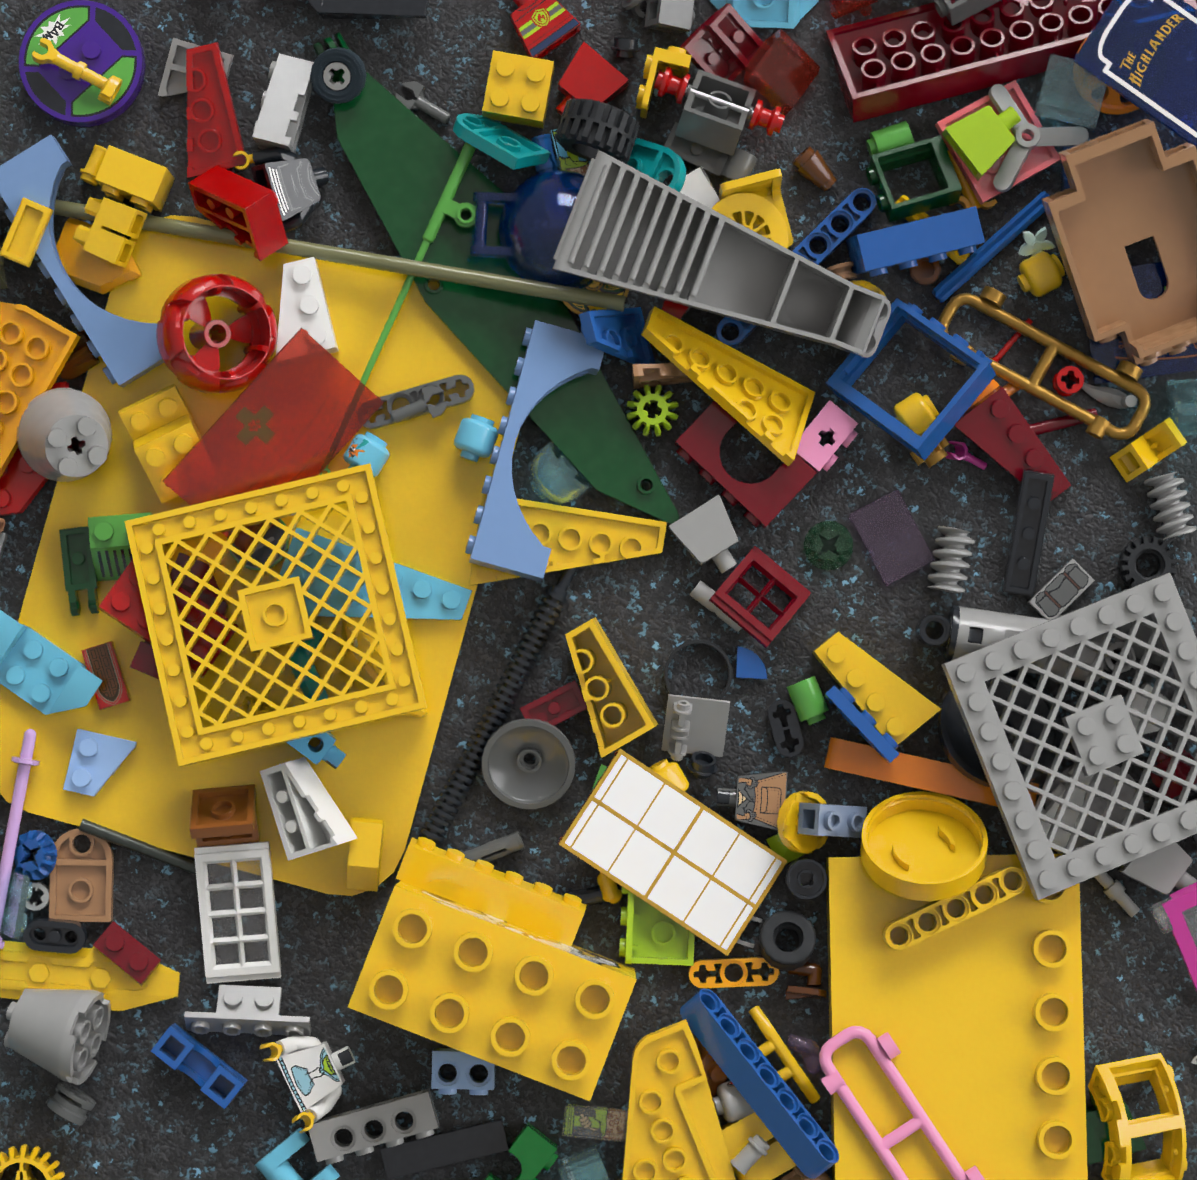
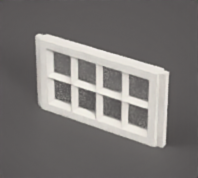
M269 841L195 847L194 858L207 984L281 978V960Z

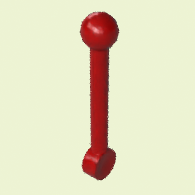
M1030 318L1025 320L1030 325L1033 323ZM1016 331L997 355L991 359L999 363V360L1022 334Z

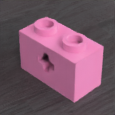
M829 400L803 432L797 454L817 473L822 468L827 472L839 458L834 453L842 444L847 448L858 435L854 428L859 423ZM829 432L833 435L830 439L833 445L827 443L823 447L819 444L821 437L818 434L825 435Z

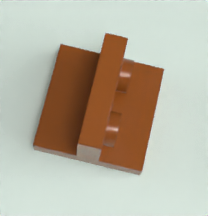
M255 784L193 790L189 830L191 839H196L197 847L260 841L256 814L257 793Z

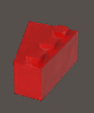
M217 165L188 182L195 208L220 229L227 227L235 233L234 240L238 244L247 243L255 251L253 253L254 257L259 261L288 244L278 208V197L273 190Z

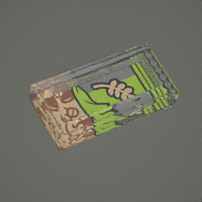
M565 1104L562 1136L624 1142L627 1110Z

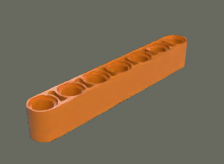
M830 737L824 768L997 806L990 787L970 780L959 772L953 764L898 752L899 756L888 764L872 746ZM1033 782L1029 783L1030 785L1039 788L1040 784ZM1029 791L1035 807L1037 794Z

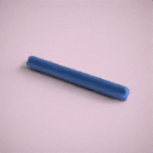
M1043 191L979 247L976 252L932 290L934 297L941 303L947 300L1045 212L1041 199L1050 195Z

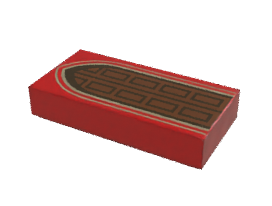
M110 641L81 650L87 670L103 680L95 692L99 710L131 701L113 642Z

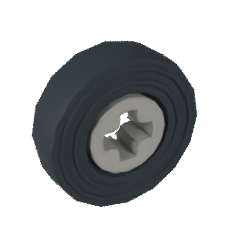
M337 47L327 49L317 56L311 68L310 78L314 90L321 98L327 102L341 104L350 102L360 95L365 87L367 74L365 65L357 54L349 49ZM333 69L336 71L344 70L345 73L342 76L345 80L344 83L332 81L334 77Z

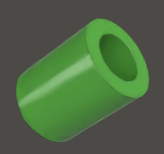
M906 121L870 132V139L866 140L870 156L914 143L911 130Z
M815 676L786 687L800 722L807 720L808 725H811L826 718L824 712L828 711L829 708Z

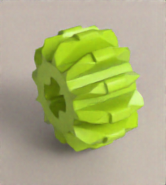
M648 384L644 385V397L637 390L633 392V396L639 403L634 401L627 402V407L637 410L628 413L627 419L638 418L639 420L633 424L632 428L637 430L642 424L645 425L643 436L646 437L649 435L650 427H654L656 437L661 436L660 425L665 430L670 431L672 426L666 418L670 420H677L678 418L677 414L668 412V410L676 409L678 402L667 403L666 401L672 397L673 393L668 391L663 397L660 396L661 385L656 386L655 394H651ZM650 403L657 404V410L661 411V414L659 416L655 414L654 418H649L648 411L643 410L646 405L650 407Z

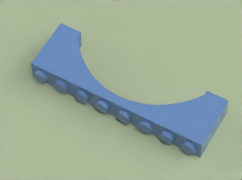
M52 135L47 136L0 165V199L3 198L8 206V209L4 211L11 223L23 197L52 210L55 209V200L60 182L66 168L72 164L57 139ZM53 211L36 251L41 259L37 265L46 279L52 277L56 283L57 288L54 289V292L64 306L68 303L74 312L70 318L79 332L85 330L90 340L86 343L95 358L102 357L106 364L103 371L112 385L117 382L119 386L124 388L164 363L157 346V324L138 322L111 314L90 301L76 287L68 276L57 250Z
M535 320L532 329L526 327L522 345L527 347L524 358L518 357L514 375L519 376L516 388L510 386L506 404L511 405L508 417L502 416L497 433L503 435L500 447L494 445L489 463L494 464L495 467L492 476L486 475L481 493L487 495L484 506L478 505L473 521V523L479 524L476 536H469L465 553L471 554L469 563L541 582L544 578L551 548L544 547L524 519L518 505L512 478V456L515 441L523 422L544 397L575 378L588 373L597 375L604 352L587 345L582 333Z

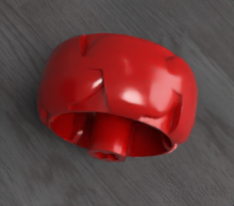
M229 274L203 275L192 278L178 286L165 301L156 328L158 350L166 367L184 385L196 391L211 394L234 392L254 383L269 366L268 362L275 352L278 339V328L274 312L270 305L266 304L262 293L244 279ZM210 296L227 298L238 305L237 311L239 313H244L245 315L235 320L229 326L222 320H212L205 298ZM189 319L196 323L189 332L191 344L195 348L200 349L195 355H189L183 337L184 322ZM230 339L246 344L249 343V346H245L243 350L246 355L240 363L229 370L219 372L220 355L218 348L224 347Z

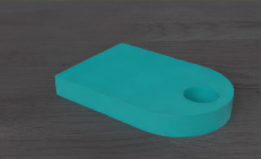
M459 114L453 126V132L460 139L513 170L545 164L551 153L503 124L481 115Z
M636 138L627 165L661 183L664 182L667 176L673 175V179L668 186L680 192L686 178V167L682 158L668 147Z

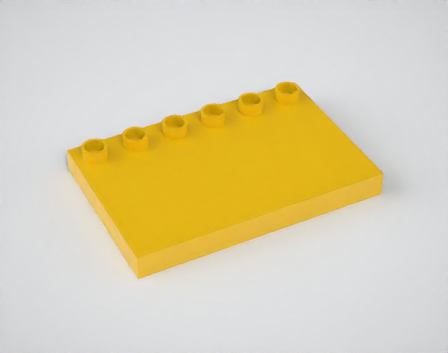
M987 855L985 868L980 878L1006 866L1017 867L1021 870L1023 868L1017 855ZM827 857L829 1037L832 1038L851 1026L867 1028L876 1038L888 1032L901 1051L891 1061L964 1172L976 1165L985 1180H1088L1080 883L1043 899L1035 900L1027 881L1025 890L1020 894L903 950H895L886 945L883 940L882 933L885 925L932 901L906 899L886 891L868 875L862 864L861 857ZM1008 872L1003 882L1005 887L1011 890L1017 887L1019 879L1016 873ZM985 885L978 887L975 891L976 900L979 903H985L989 900L991 894L989 888ZM953 899L947 904V913L951 917L958 916L961 913L962 903L958 899ZM923 913L918 919L919 927L922 930L932 928L934 925L933 916L930 913ZM895 927L890 932V940L894 944L902 943L906 938V932L903 927ZM852 1039L833 1052L831 1056L832 1063L881 1138L913 1118L882 1068L861 1039ZM837 1092L832 1094V1143L839 1153L838 1162L832 1166L833 1180H894ZM921 1128L889 1149L909 1180H954Z

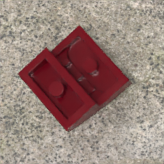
M730 3L725 4L709 17L679 47L685 49L686 54L692 55L691 62L698 69L733 81L742 70H749L768 49L765 43Z

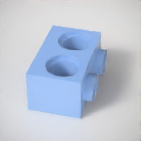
M433 1048L431 1089H438V1094L454 1095L457 1094V1089H467L470 1095H488V1090H494L495 1064L453 1048ZM443 1064H452L457 1070V1075L451 1080H446L440 1075L439 1068ZM481 1064L487 1068L488 1076L484 1080H476L471 1076L470 1069L474 1065Z

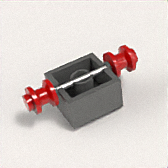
M667 67L665 72L659 70L653 87L659 90L658 97L662 98L668 93L675 96L676 103L681 104L686 93L687 101L675 136L733 156L746 119L749 120L750 116L752 118L748 129L753 130L758 125L766 128L767 136L770 137L773 131L780 132L785 115L780 114L782 107L777 106L774 110L764 108L763 101L758 99L753 111L754 107H751L756 89L700 69L697 71L693 85L689 84L688 86L690 74L686 73L680 78L673 75L672 68Z

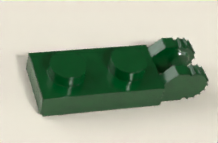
M86 526L60 529L65 589L69 596L71 615H80L81 608L77 593L79 590H88L89 610L91 614L99 613L96 590L98 588V580L90 551L89 528Z

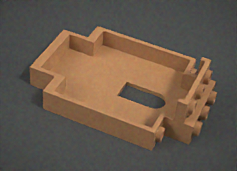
M1144 119L1059 152L1070 188L1041 199L1088 337L1095 342L1107 343L1116 339L1117 334L1120 333L1129 361L1135 365L1140 364V366L1151 365L1158 361L1157 357L1167 353L1169 355L1182 353L1187 349V345L1197 342V150L1195 145L1187 142L1164 151L1154 121ZM1153 236L1167 279L1166 290L1162 295L1153 299L1145 298L1141 295L1125 250V246Z

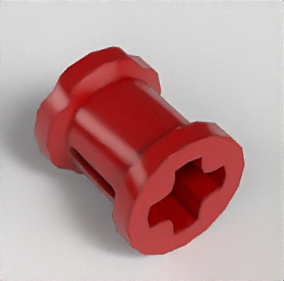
M1074 366L1062 368L1054 375L1052 387L1058 395L1063 397L1071 396L1083 386L1084 376L1082 371ZM1067 374L1070 375L1071 381H1075V384L1069 388H1066V383L1061 381Z

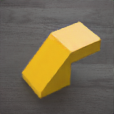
M1169 417L1109 458L1124 480L1129 482L1185 445L1187 441Z
M352 817L351 828L358 839L349 842L346 889L377 892L383 842V820Z

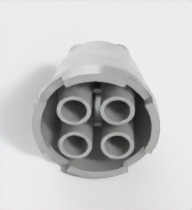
M55 388L41 393L28 404L29 406L21 417L19 427H17V442L22 457L39 475L60 482L76 481L90 475L106 461L112 442L111 423L104 408L93 397L72 388Z
M25 988L17 1002L12 1001L8 1007L6 1018L10 1020V1024L4 1038V1046L11 1048L61 1080L80 1085L88 1079L97 1065V1061L93 1057L96 1056L100 1048L101 1040L106 1041L111 1017L110 1000L104 999V993L96 990Z

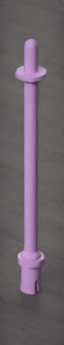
M27 729L24 732L20 757L12 756L11 761L18 763V769L0 862V932L30 768L40 763V761L32 759L36 741V732L33 729ZM0 936V949H4L5 942L2 941Z

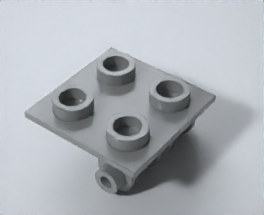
M668 694L661 750L668 751L671 755L670 758L675 761H681L686 753L693 754L697 751H705L714 756L723 757L730 701Z

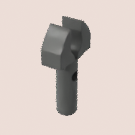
M417 81L402 83V86L412 91L417 99L405 100L396 93V98L410 111L420 109L443 124L448 123L451 114L424 98L423 91L425 87Z
M431 385L422 388L423 394L420 400L390 412L392 421L396 423L422 412L430 413L433 419L441 416L448 407L449 402L445 401L438 406L427 404V402L430 401L433 395H438L445 391Z

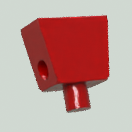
M583 42L558 83V90L566 97L556 107V110L562 116L566 102L570 99H591L608 104L628 87L629 79L587 43Z

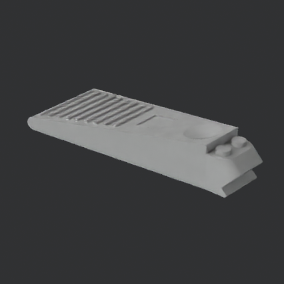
M599 150L595 159L591 158L553 257L556 260L553 269L827 344L865 358L871 357L875 353L891 313V304L886 299V296L855 285Z

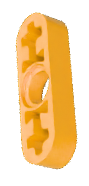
M763 957L699 959L694 961V966H690L688 971L691 983L698 988L768 986L773 984L779 975V969L772 967ZM752 962L751 969H760L762 963L765 962L769 968H773V973L768 974V979L762 980L760 974H751L753 981H746L748 970L745 963ZM735 963L741 966L743 974L739 980L729 981L725 977V968L729 964ZM714 964H721L719 974L722 982H715L716 976H707L706 982H700L699 977H694L693 975L695 971H699L700 965H705L707 971H716Z

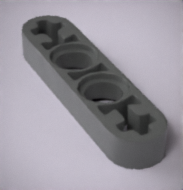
M454 375L378 397L362 403L358 408L357 418L360 424L367 429H377L394 424L395 422L392 419L385 420V414L376 416L375 423H371L368 419H363V415L367 413L368 407H372L374 411L382 410L381 403L387 401V410L390 414L393 411V402L398 398H405L411 404L420 400L423 394L422 388L429 385L441 388V385L447 384L446 389L448 391L456 388L457 381H461L463 385H469V389L465 391L464 397H460L458 393L448 395L451 401L447 408L464 404L473 397L475 392L474 384L465 375ZM444 393L439 394V402L434 406H438L440 403L445 402ZM422 412V413H419V414H417V415H414V416H412V417L406 418V419L401 420V421H405V420L412 419V418H415V417H419V416H422V415H426V414H429V413H427V412Z

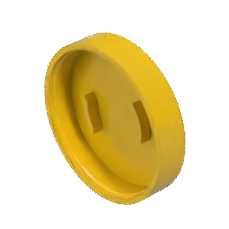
M907 792L882 801L870 811L862 827L860 854L862 864L868 875L886 891L916 901H938L952 898L965 892L979 880L986 864L988 836L980 817L961 801L934 792Z

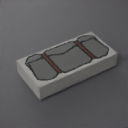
M1071 559L1028 603L1044 619H1055L1095 580L1074 559Z

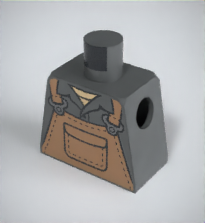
M778 771L736 776L735 789L717 788L716 806L734 807V820L778 830L777 819L779 810L786 799L788 772Z

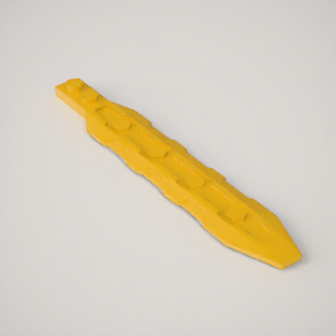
M4 941V949H0V998L19 999L25 988L96 990L104 993V999L110 1000L111 1010L124 1011L178 997L180 972L162 964H159L141 986L94 947H82L78 952L68 954L36 951L29 948L25 942Z

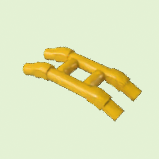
M760 1006L753 1007L749 1014L768 1040L758 1047L765 1057L775 1051L785 1066L778 1071L781 1078L787 1081L793 1077L808 1101L812 1104L820 1099V1095Z

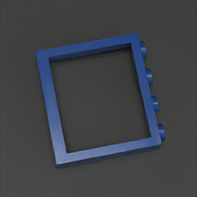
M896 298L891 304L890 317L875 353L868 358L850 353L826 384L835 396L925 461L993 380L996 373L990 365L993 361L986 357L982 351L977 350L976 353L968 348V342L956 333L953 336L946 333L945 326L933 317L930 320L922 316L923 311L918 306L911 303L905 304ZM905 322L975 371L921 437L852 387Z

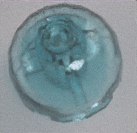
M553 442L543 446L533 457L530 465V476L535 484L531 487L540 499L545 500L548 498L555 503H568L582 496L590 487V483Z

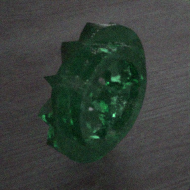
M822 521L814 525L806 534L804 552L807 559L815 567L822 570H835L846 564L851 557L853 538L847 528L836 521ZM819 535L827 540H830L832 537H839L834 544V547L837 549L836 552L839 554L838 556L831 551H827L821 556L818 554L823 547L822 539Z

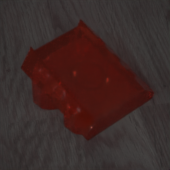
M780 29L763 42L746 65L744 82L747 87L756 89V91L764 96L768 104L774 109L777 106L782 107L780 113L786 115L818 75L820 66Z

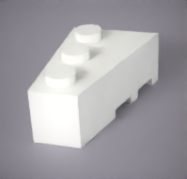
M314 257L283 264L275 362L278 366L339 352L317 261Z
M305 757L260 771L288 861L358 839Z

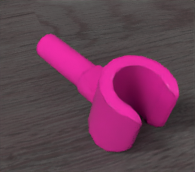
M959 441L948 442L954 445L955 453L947 452V459L965 460L982 470L987 467L986 462L968 452L965 443Z

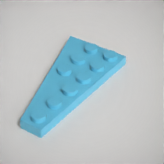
M296 527L295 532L307 539L310 532ZM316 535L312 543L326 550L332 540ZM293 537L287 553L295 558L304 543ZM338 542L331 554L345 562L353 547ZM309 547L300 561L314 569L322 554ZM357 553L350 566L363 573L359 554ZM285 558L279 575L283 577L292 563ZM327 559L319 573L333 581L341 566ZM394 563L407 619L462 620L472 590ZM297 566L290 578L299 576L303 587L310 573ZM346 570L338 585L352 592L360 578ZM316 577L307 592L321 600L329 585ZM364 583L357 596L370 604L366 584ZM334 589L326 604L340 611L348 596ZM305 597L308 615L310 616L317 603ZM353 601L345 615L362 618L367 608ZM322 608L318 615L336 617V615L325 608Z

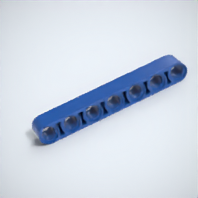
M867 188L854 190L793 252L820 266L870 217L876 205V198L873 192ZM858 197L865 198L869 202V209L866 211L857 210L853 205V200ZM834 219H842L847 223L848 228L845 232H836L831 227V222ZM813 240H820L824 243L826 251L822 254H814L809 248V243ZM724 317L717 326L715 336L717 340L735 348L758 326ZM726 326H733L738 331V337L733 341H728L722 337L721 330Z
M704 988L680 1008L682 1019L687 1020L690 1030L801 1172L808 1178L815 1179L836 1164L839 1160V1153L835 1145L719 997L710 989Z

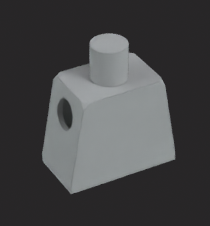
M719 495L668 526L670 532L700 565L713 559L721 574L737 565L728 548L736 544L738 538Z
M1177 843L1123 864L1118 870L1121 874L1164 895H1168L1174 887L1180 890L1197 882V879L1186 872L1193 859Z

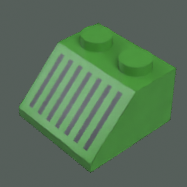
M152 513L88 517L90 551L98 581L118 580L133 559L124 521L152 515Z

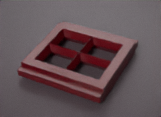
M754 546L709 601L767 648L810 596L811 592L758 547ZM752 565L770 580L761 592L742 578ZM738 582L756 596L746 609L729 595V592ZM774 584L792 598L783 611L765 597ZM760 601L778 615L769 628L751 614Z

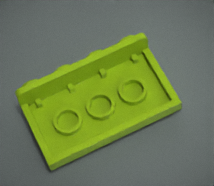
M622 887V894H628L627 907H621L620 926H626V938H620L619 957H625V964L694 966L695 934Z

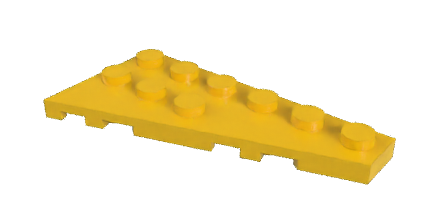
M654 306L649 312L641 335L789 467L795 459L815 392Z

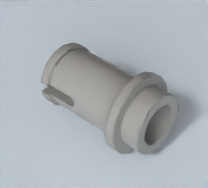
M758 1134L753 1138L750 1136L748 1138L749 1143L730 1161L743 1175L747 1173L762 1155L766 1156L768 1154L767 1150L770 1146Z

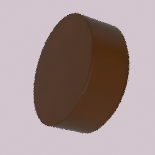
M928 258L917 260L918 266L909 268L911 279L921 286L933 284L938 279L941 271L939 261L929 263Z

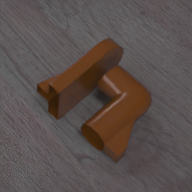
M85 330L78 331L77 333L81 338L60 373V377L63 379H74L100 363L99 358H95L88 348L86 342L90 338Z
M807 962L798 969L788 971V974L808 976L807 986H821L822 968L819 964ZM788 985L785 1001L800 998L826 999L827 991Z

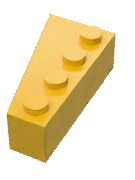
M596 617L565 634L601 758L658 725L657 721Z
M840 632L832 635L812 652L839 687L847 689L856 699L853 704L860 712L865 709L877 721L874 728L882 736L887 732L897 744L901 743L941 710V708Z

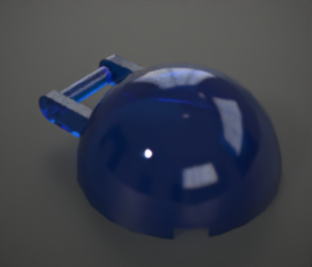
M567 170L545 171L526 179L512 193L474 192L473 202H476L474 246L470 247V255L475 257L506 258L509 266L522 279L575 288H584L591 285L593 280L553 269L556 261L553 257L585 175ZM489 204H504L499 224L501 247L486 246Z

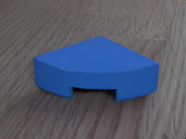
M737 647L735 678L767 679L764 663L753 651Z

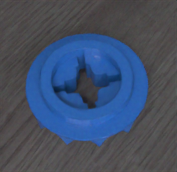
M32 830L19 835L14 855L15 871L20 872L24 879L41 880L47 877L53 871L57 861V849L52 838L38 830ZM39 849L35 855L36 861H27L31 855L29 850Z

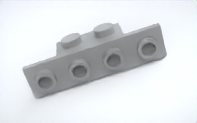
M219 985L216 1013L185 1011L184 1014L186 1029L196 1034L223 1032L226 1035L236 1036L240 1033H251L259 1037H269L272 1034L285 1035L287 1037L311 1035L310 1017L280 1016L281 987Z

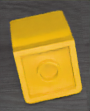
M774 169L720 184V200L736 193H751L771 202L781 213L786 223L788 248L792 246L793 237L781 194V169ZM745 213L746 224L750 218L748 213ZM732 214L733 218L738 223V214ZM757 218L753 223V228L761 223ZM764 227L757 231L760 235H767Z

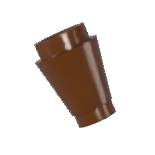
M810 146L792 162L798 174L823 192L827 191L837 181V178L819 151H814Z

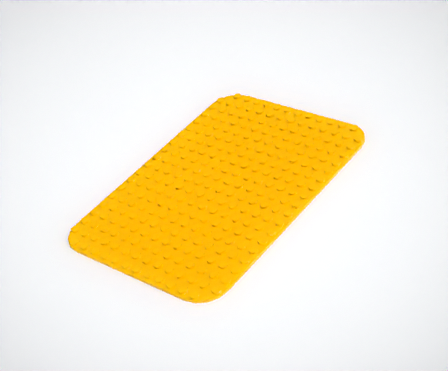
M176 215L164 217L216 226L213 222L198 217ZM141 230L138 239L131 237L129 240L136 242L132 256L142 276L133 281L129 280L110 291L105 311L125 319L157 324L160 320L161 309L165 301L178 286L192 278L203 275L229 274L244 279L262 293L266 304L270 305L274 312L278 328L283 264L306 259V257L274 252L259 261L254 257L253 253L255 251L253 248ZM315 259L318 264L339 352L278 366L275 362V349L268 362L269 366L254 383L241 390L219 394L203 393L189 388L177 379V376L166 367L165 363L157 366L124 388L119 386L117 382L112 385L103 371L106 364L101 356L98 357L100 363L88 370L82 392L93 397L106 411L112 428L111 447L106 461L90 475L76 481H57L18 622L32 628L85 666L81 650L112 641L131 701L99 710L94 694L85 707L45 715L0 684V794L11 804L18 763L11 761L12 756L20 757L24 732L27 729H33L36 732V741L32 759L38 760L40 763L30 768L23 806L24 811L80 826L82 820L86 819L160 849L194 858V848L197 847L196 839H191L189 830L193 790L255 784L257 793L256 814L260 831L259 842L269 841L273 879L325 894L354 896L366 891L346 889L350 841L289 861L287 859L260 771L305 757L295 748L284 742L192 765L178 766L160 680L130 667L140 642H145V640L101 610H99V613L91 614L88 607V590L77 591L81 608L80 615H71L69 596L65 589L59 533L60 529L88 526V517L149 512L157 514L241 493L262 476L289 449L309 424L329 392L330 394L322 408L294 446L267 474L245 492L258 490L259 488L256 487L262 489L263 484L265 488L269 487L266 483H269L270 487L288 483L303 468L323 444L342 416L348 403L351 402L407 278L406 274ZM414 281L327 468L334 472L349 467L350 464L344 460L343 455L356 434L365 435L366 431L385 441L388 444L386 449L389 451L390 456L379 475L374 477L393 562L472 590L462 620L407 619L427 705L425 711L428 714L424 717L398 715L331 731L330 733L336 739L333 745L346 754L336 769L323 760L316 765L305 757L350 827L352 817L383 820L379 885L394 873L406 849L477 585L469 586L472 563H469L471 554L465 553L469 536H476L478 524L473 523L478 505L482 503L483 493L481 492L486 475L492 476L495 465L489 463L491 455L488 458L479 457L477 462L461 457L462 450L454 446V439L462 419L470 418L472 414L494 421L493 427L498 430L502 416L508 417L511 405L506 404L508 393L425 303ZM431 281L428 283V287L431 290H437L439 284ZM219 296L205 298L212 320H222L229 326L235 320L245 315L244 313H239L237 311L238 305L227 298ZM190 319L184 322L183 337L189 355H195L200 349L195 348L190 342L189 332L192 326L196 324ZM230 339L224 347L218 348L220 355L219 372L229 370L240 363L246 355L243 350L245 346H249V343L246 344ZM454 375H465L474 384L475 392L470 401L446 408L441 416L434 419L429 413L381 428L367 429L360 424L357 418L359 406L368 400ZM461 381L456 382V388L448 391L446 389L447 384L440 386L445 391L443 392L445 401L448 402L451 401L448 395L458 393L460 397H464L465 391L469 389V385H463ZM175 384L202 436L204 448L218 473V477L162 504L134 451L133 440L118 411ZM433 395L427 404L436 405L439 402L440 395ZM398 398L393 402L392 410L410 403L405 398ZM387 401L381 403L382 410L374 411L372 407H368L367 413L363 415V419H368L371 423H375L376 416L385 414V420L391 419L387 410ZM265 405L274 413L265 425L275 434L266 444L255 435L245 445L236 437L245 425L235 415L244 406L255 415ZM328 407L329 410L333 412V414L331 412L329 414L325 413ZM343 417L319 452L293 481L319 475V470ZM321 418H322V422H323L324 424H329V425H327V426L322 425V424H321ZM251 419L247 425L253 426V428L249 427V431H253V429L258 431L257 427L260 428V424H258L260 423L259 419H256V423L254 419ZM498 434L495 446L500 447L503 435ZM517 436L516 441H515L514 450H515V447H516V443H517L518 436ZM292 456H293V459H294V461H295V463H296L297 466H294L295 464H294V462H292V461H293L292 458H291ZM347 503L337 505L349 512ZM326 508L306 513L319 520ZM332 510L324 524L338 531L346 517ZM295 515L281 518V520L288 527ZM304 517L296 525L297 528L311 532L315 526L314 523ZM350 522L343 535L356 543L352 523ZM322 528L317 533V535L331 540L334 537ZM228 531L214 535L227 541ZM290 535V540H289V546H290L291 541H292V538H293V536H291V535ZM203 537L183 542L196 549ZM210 538L201 553L215 560L223 546ZM339 540V541H338L339 543H342V544H344V545L350 546V545L346 544L345 542H343L342 540ZM172 544L164 546L165 554ZM179 546L171 561L175 563L179 552L190 557L193 553ZM228 551L220 565L233 572L238 562ZM199 557L197 558V560H200V561H202V562H204V563H207V562L204 561L203 559H201V558H199ZM285 558L275 567L269 569L280 574ZM168 565L169 572L171 573L173 567ZM244 567L239 576L252 584L260 570H250ZM216 569L213 575L221 591L230 576ZM266 573L259 585L275 582L277 579ZM117 580L98 581V588L96 590L99 605ZM236 580L227 595L239 602L237 590L248 587ZM225 600L229 606L225 617L230 619L237 607ZM241 612L235 624L239 626L238 628L246 633L244 619ZM317 616L314 623L328 630L335 617ZM350 617L352 620L356 621L357 623H359V621H360V619H361V618H358V617ZM368 618L364 627L377 634L374 619ZM342 620L333 632V634L339 637L340 639L342 630ZM235 632L225 647L235 652L244 637ZM362 632L363 635L372 644L374 639L369 635L365 634L364 632ZM330 638L321 653L335 661L339 654L340 644ZM248 643L240 656L254 664L262 651L252 653ZM292 644L272 649L285 657ZM378 644L376 651L382 657L380 645ZM222 651L213 666L223 671L232 656ZM268 653L259 668L273 676L281 660ZM318 657L314 664L321 680H323L332 665ZM237 660L228 675L242 683L251 668ZM287 664L278 679L292 687L296 679L290 666ZM209 669L203 679L200 677L198 683L211 690L220 675ZM336 669L328 684L342 692L346 683L338 674L340 670ZM256 672L247 687L261 695L270 680ZM225 679L216 694L230 702L239 687ZM275 683L267 698L280 706L289 691ZM354 684L348 693L357 692L359 689ZM195 687L200 707L208 694ZM299 687L297 691L303 694L302 690ZM325 688L328 698L338 696ZM244 690L235 706L239 708L246 696L252 698L253 695ZM294 695L286 708L306 704L307 702ZM213 698L204 713L218 721L227 706ZM232 709L224 723L239 720L242 717H238L236 715L237 712ZM202 717L204 728L214 725ZM77 729L137 742L136 748L131 751L96 796L63 790ZM313 737L308 744L312 747H317L321 740ZM260 860L236 862L237 870L261 876ZM229 862V863H217V864H219V865H223V866H226V867H230V868H231L230 862Z

